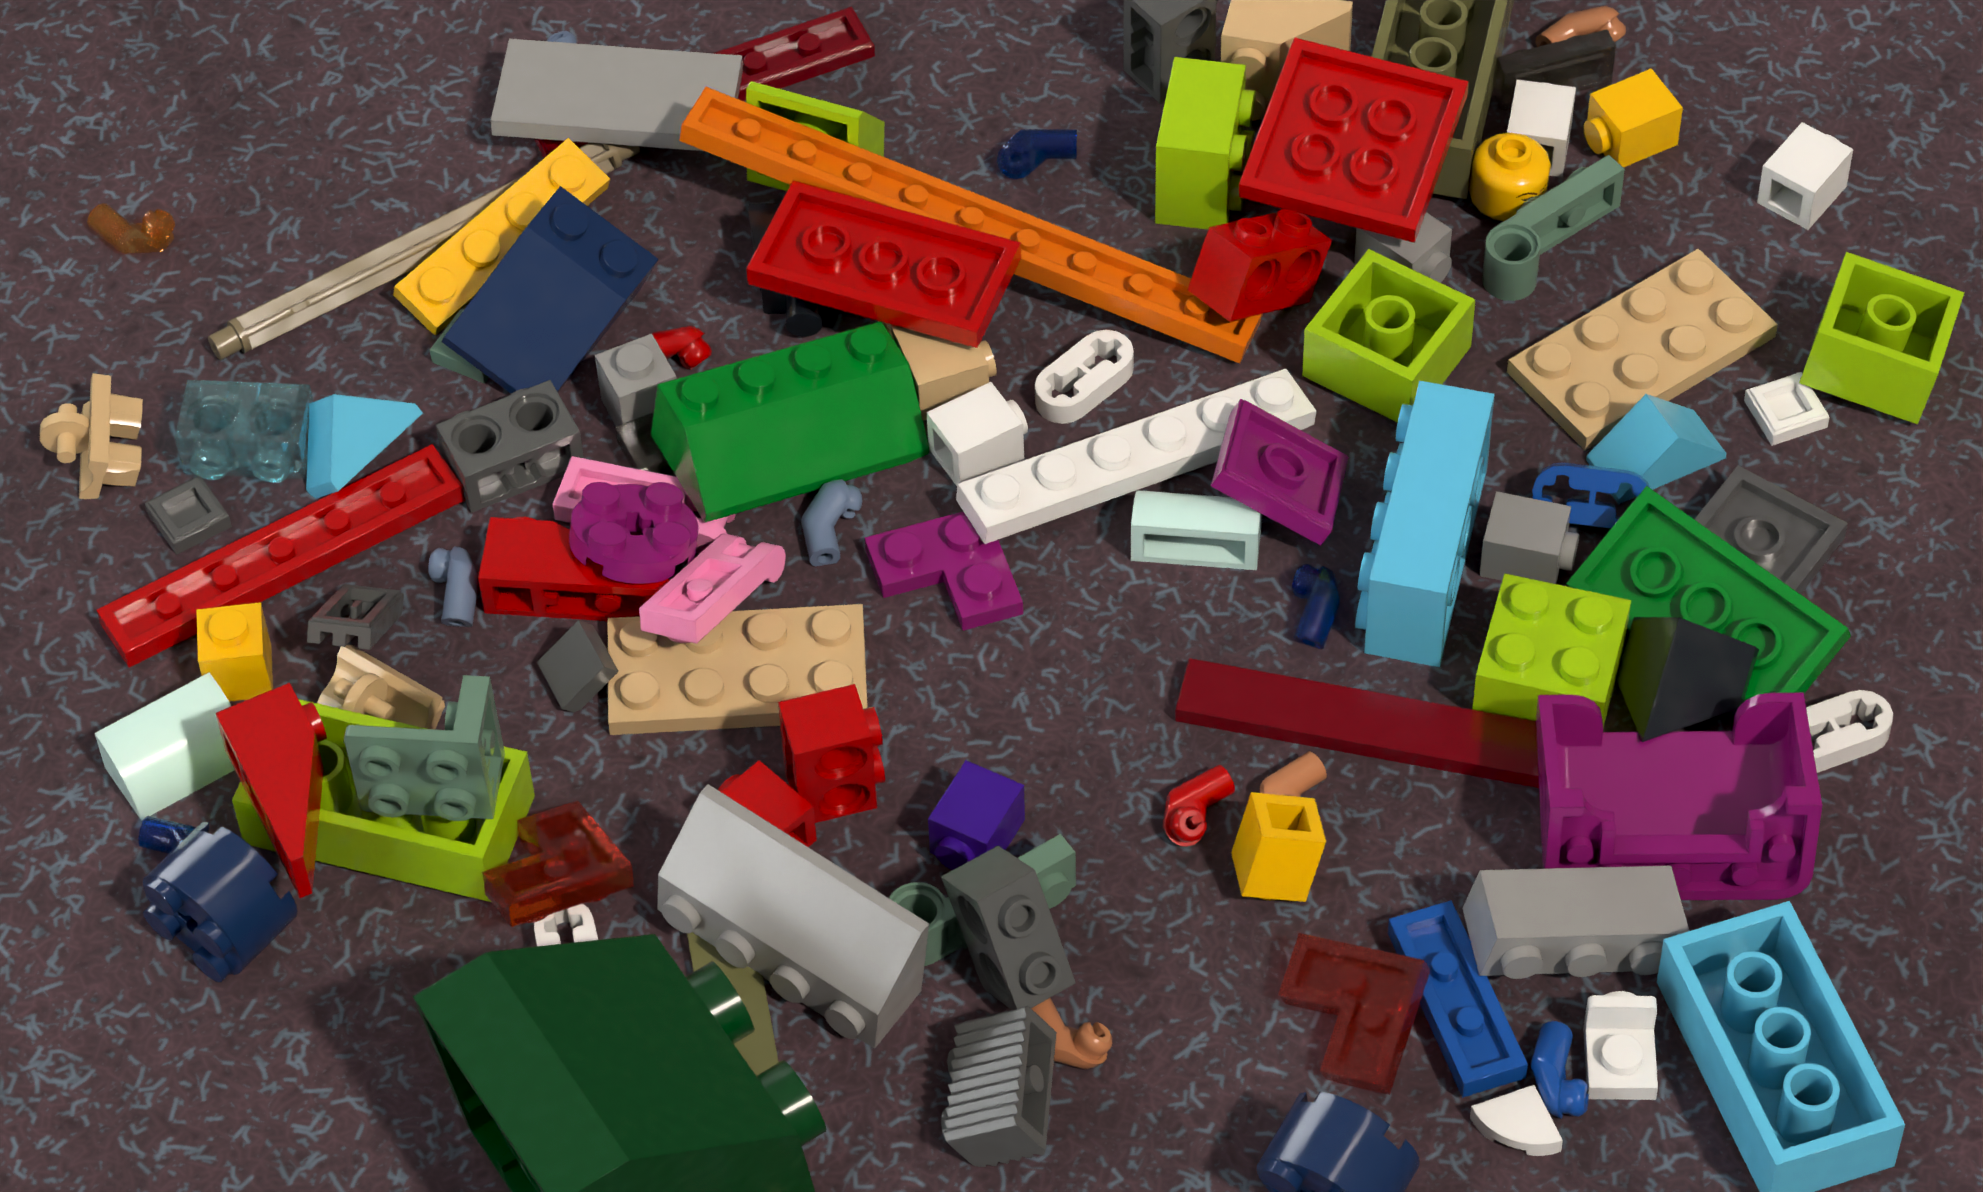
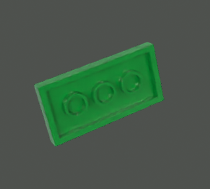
M1648 486L1642 490L1566 583L1568 587L1631 600L1627 628L1628 634L1634 617H1680L1757 647L1759 652L1744 702L1751 697L1764 693L1804 692L1805 694L1851 637L1849 629Z

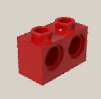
M1281 209L1275 213L1252 218H1241L1238 221L1209 227L1187 290L1228 321L1308 303L1311 300L1332 239L1312 226L1311 219L1305 214L1289 209Z
M852 684L778 702L787 782L789 786L814 806L815 823L876 809L875 784L885 782L883 762L878 746L883 745V739L876 710L874 707L863 709L856 685Z

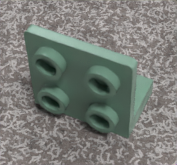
M463 675L458 702L449 701L447 705L445 730L348 725L346 727L344 742L361 810L375 812L385 817H399L404 814L441 816L452 821H465L470 818H494L505 750L490 677Z

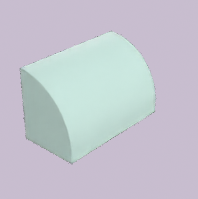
M1137 490L1131 520V561L1257 570L1262 514L1232 497Z
M210 672L95 733L105 769L141 821L235 770L225 751L215 714L231 707V704Z

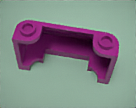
M1804 692L1764 693L1747 699L1737 709L1734 717L1733 731L1670 732L1645 742L1641 741L1638 732H1603L1601 709L1594 701L1584 696L1538 695L1536 726L1543 869L1671 866L1681 900H1777L1797 895L1809 886L1814 871L1822 800Z

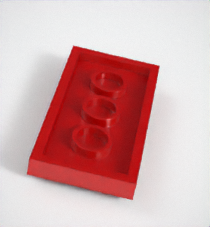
M793 180L746 268L748 284L978 348L1021 260V242Z

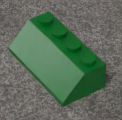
M881 321L657 384L651 436L705 523L818 490L823 484L832 480L842 479L843 481H848L909 463L929 454L930 448L909 362Z

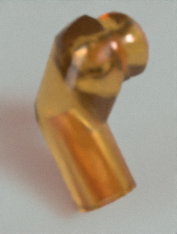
M107 203L96 206L88 216V226L123 254L161 252L169 247L174 240L172 231L175 228V220L170 213L161 209H156L155 212L152 210L147 211L143 215L142 223H130Z

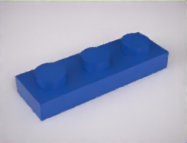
M1452 900L1390 918L1388 922V935L1462 1098L1525 1079L1528 1063L1488 977L1479 976L1471 941Z

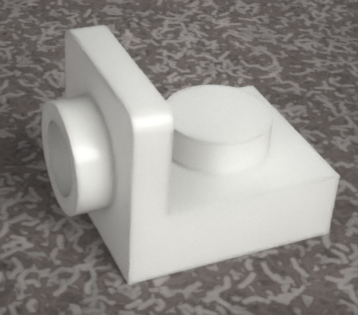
M1615 991L1605 995L1588 997L1583 1032L1586 1083L1588 1084L1587 1094H1589V1099L1656 1100L1658 1081L1654 1027L1657 1015V1001L1654 996H1636L1630 992Z

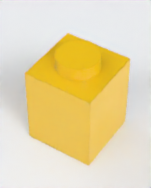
M1649 69L1590 93L1587 121L1584 123L1585 138L1590 148L1596 154L1604 153L1605 156L1610 155L1622 167H1626L1678 145L1683 107L1656 73Z
M261 602L197 609L198 664L201 675L203 676L210 672L229 702L248 700L272 690V650Z
M1251 792L1231 852L1243 897H1254L1270 901L1306 902L1326 844L1315 798Z

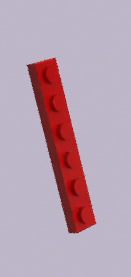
M431 444L340 489L338 492L313 502L97 609L100 624L130 668L196 635L197 609L260 603L465 501L463 485L435 446Z

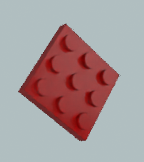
M1294 37L1239 182V197L1415 243L1468 96V81Z

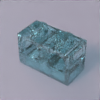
M187 380L175 434V441L184 474L200 475L203 479L217 480L224 476L257 477L266 482H281L286 478L307 479L309 403L314 402L310 385Z

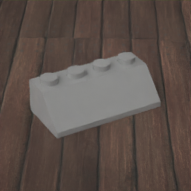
M709 784L706 785L694 803L658 874L657 910L662 913L666 921L675 929L683 933L693 932L715 946L718 953L731 965L738 968H746L748 966L763 975V978L770 982L774 990L787 1001L792 1003L802 1002L824 1016L828 1024L840 1035L849 1039L858 1038L871 1047L876 1048L922 991L929 923Z

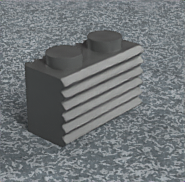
M1029 1006L954 1025L957 1035L953 1037L956 1047L950 1050L947 1059L948 1071L952 1082L948 1084L951 1094L947 1096L950 1106L946 1107L941 1115V1127L946 1142L969 1163L978 1167H986V1165L997 1166L998 1162L1008 1164L1010 1159L1020 1161L1022 1157L1032 1158L1033 1154L1043 1156L1046 1151L1057 1032Z

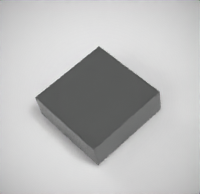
M200 475L145 503L147 514L176 555L232 527L229 515Z
M580 620L537 662L561 708L573 713L581 710L619 672L595 627Z

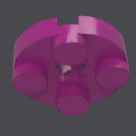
M593 482L584 487L581 501L572 511L569 544L574 556L585 566L587 557L593 562L603 565L602 576L625 583H655L674 576L676 565L683 563L685 560L688 565L694 559L699 530L698 521L693 511L682 502V491L673 484L657 482L645 486L638 484L612 485L606 482ZM630 531L639 532L642 535H631Z

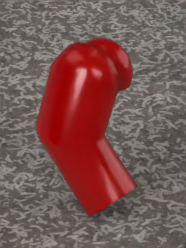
M691 325L652 333L666 359L668 360L677 354L681 364L686 369L694 368L712 354L711 346L702 337L705 333L695 326Z
M1218 764L1169 792L1166 800L1163 828L1165 834L1173 843L1188 847L1200 841L1207 830V808L1234 794V782L1222 765Z

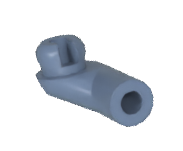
M842 479L832 480L823 484L802 516L801 524L809 560L815 567L839 561L840 551L834 526L839 517L844 519L853 518L855 510L859 511L862 506L860 490L854 485H846V482Z
M454 546L452 550L437 548L430 554L428 572L433 581L438 583L447 582L441 622L447 626L472 627L479 585L478 573L467 550Z

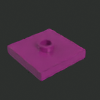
M1240 399L1231 411L1211 487L1321 546L1333 528L1349 457L1254 404Z

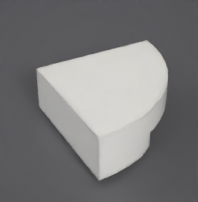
M1535 1085L1471 1106V1121L1479 1132L1492 1142L1497 1140L1507 1146L1526 1150V1154L1532 1156L1551 1155L1562 1150L1563 1140Z

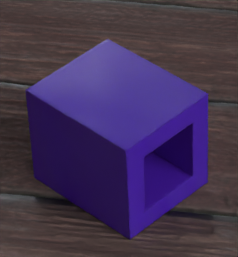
M965 760L928 818L930 853L934 854L945 867L954 870L996 846L1006 850L1025 820L1024 785Z

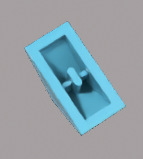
M337 394L309 403L307 492L316 499L338 492L421 416L423 412L415 403Z
M1645 394L1589 452L1586 461L1590 466L1628 470L1637 473L1648 482L1653 490L1726 459L1727 453L1694 410ZM1620 483L1618 492L1611 494L1618 504L1637 497L1633 495L1632 484Z

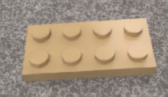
M1696 249L1508 359L1507 373L1584 450H1587L1599 443L1645 394L1666 401L1673 399L1775 338L1778 324L1701 250Z
M863 604L732 611L697 644L692 642L678 643L666 636L641 631L640 616L608 618V653L619 671L608 682V724L610 735L780 726L778 702L852 684L856 685L863 709L868 708Z

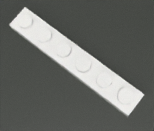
M1283 369L958 483L956 501L984 544L1217 462L1230 413L1240 399L1254 404L1300 430L1314 425L1316 409L1288 370Z

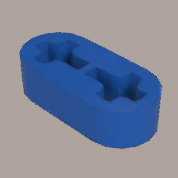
M1553 463L1545 467L1537 475L1532 494L1533 499L1553 502L1551 496L1543 495V486L1554 485L1557 475L1568 476L1569 487L1590 491L1589 500L1568 499L1566 505L1571 506L1569 523L1612 528L1620 518V516L1616 515V506L1612 503L1595 501L1596 492L1617 493L1620 483L1632 484L1633 495L1638 496L1646 486L1649 488L1650 486L1639 474L1628 470L1573 463Z

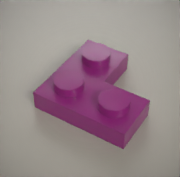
M964 512L864 538L865 551L883 598L944 582L962 630L1023 615V600L999 540L984 544Z

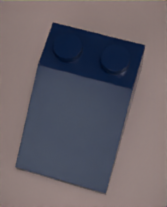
M560 186L518 237L441 342L511 394L517 390L530 388L548 380H551L555 389L559 392L641 290L658 258Z

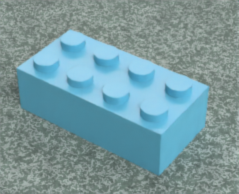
M1419 381L1414 404H1402L1397 423L1396 441L1404 443H1399L1397 453L1390 452L1383 483V490H1387L1384 503L1377 502L1370 536V539L1375 541L1372 552H1365L1363 555L1358 579V590L1362 592L1357 608L1355 628L1366 630L1364 653L1440 667L1487 473L1495 394Z
M1790 901L1663 940L1657 976L1658 987L1759 1192H1815L1895 1167L1905 1123Z

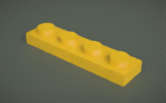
M567 138L394 286L393 296L429 331L437 335L450 324L461 308L465 309L518 237L560 186L588 206L608 189L610 178L579 147Z

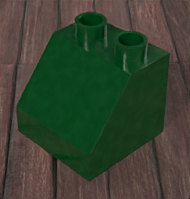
M655 934L485 952L413 996L465 1123L511 1192H815L802 1146L826 1132L827 1129L823 1117L809 1091L786 1061L782 1060L756 1076L735 1047V1043L753 1033L755 1028L737 991L724 972L713 961L685 977Z

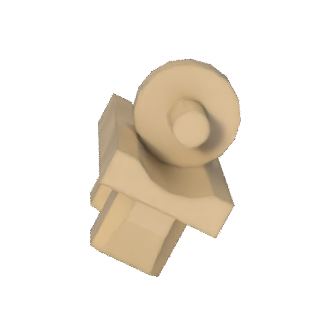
M92 374L90 401L83 404L81 414L77 413L75 405L66 403L59 407L58 413L47 416L40 424V442L46 449L57 453L58 461L71 463L76 459V454L80 453L79 499L99 498L102 484L135 486L141 468L142 447L109 442L110 436L137 440L141 427L143 399L111 394V376Z
M353 645L340 647L334 675L326 688L321 692L317 702L326 706L433 730L436 729L445 708L442 696Z

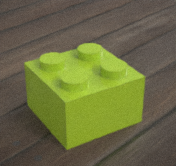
M1174 57L1156 143L1155 223L1208 230L1209 227L1228 223L1231 210L1242 211L1244 198L1239 197V182L1242 175L1237 174L1238 171L1242 172L1244 166H1246L1254 145V131L1244 130V126L1251 127L1255 107V91L1245 90L1246 65Z
M1368 249L1305 328L1302 376L1398 423L1402 404H1414L1419 381L1443 384L1471 348L1475 299Z
M1846 252L1799 383L1918 424L1938 376L1965 292Z
M1504 573L1476 673L1472 710L1536 721L1538 695H1578L1594 701L1601 709L1604 728L1616 675L1625 647L1631 600Z

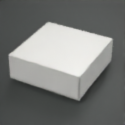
M1802 372L1745 391L1744 402L1771 446L1828 428L1829 415L1811 387L1799 383Z

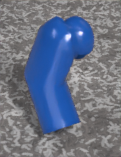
M1551 1021L1543 1024L1540 1028L1531 1060V1069L1541 1099L1548 1112L1560 1119L1563 1118V1114L1579 1117L1588 1108L1589 1094L1586 1093L1588 1084L1582 1079L1566 1080L1565 1066L1573 1034L1567 1025Z

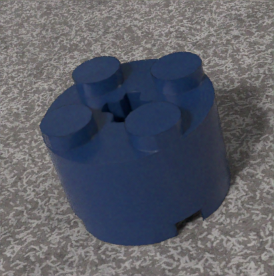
M202 822L143 879V888L150 902V905L143 911L148 924L167 940H172L177 936L179 940L195 951L192 954V958L199 969L209 978L220 983L229 974H239L297 917V905L290 891L281 899L278 897L269 884L278 874L251 845L222 826L213 835L210 834L209 822Z
M1304 1092L1297 1096L1257 1164V1174L1270 1192H1405L1420 1166V1160L1416 1150L1406 1139L1400 1149H1398L1384 1137L1390 1124L1370 1110L1348 1099L1325 1092H1319L1314 1102H1308L1307 1093Z

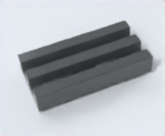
M344 584L308 620L307 643L320 644L330 633H333V646L345 647L355 636H358V648L370 650L401 617L404 593H401L400 590Z

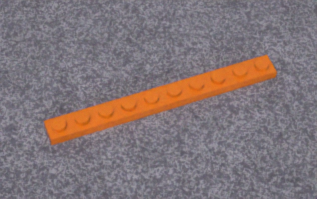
M709 87L704 88L682 123L679 141L791 185L794 180L1021 242V260L1014 272L1015 275L1239 364L1260 325L1263 314L1234 321L1225 319L1187 290L1191 281L1189 277Z

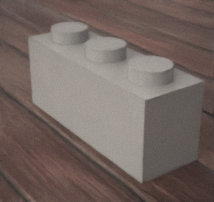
M1671 866L1480 870L1462 908L1479 976L1505 975L1512 979H1522L1535 974L1569 973L1576 977H1587L1599 972L1633 971L1639 975L1656 974L1659 970L1663 940L1689 931Z

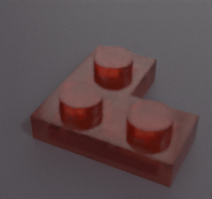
M578 800L519 819L520 842L531 856L482 872L485 895L511 927L523 923L537 922L550 914L586 902H597L610 894L634 887L632 864Z
M1299 933L1278 995L1287 1005L1338 1016L1320 1068V1072L1327 1080L1390 1095L1429 977L1430 968L1422 959Z

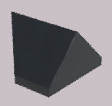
M1634 617L1616 680L1641 741L1645 742L1737 710L1744 702L1759 649L1680 617Z

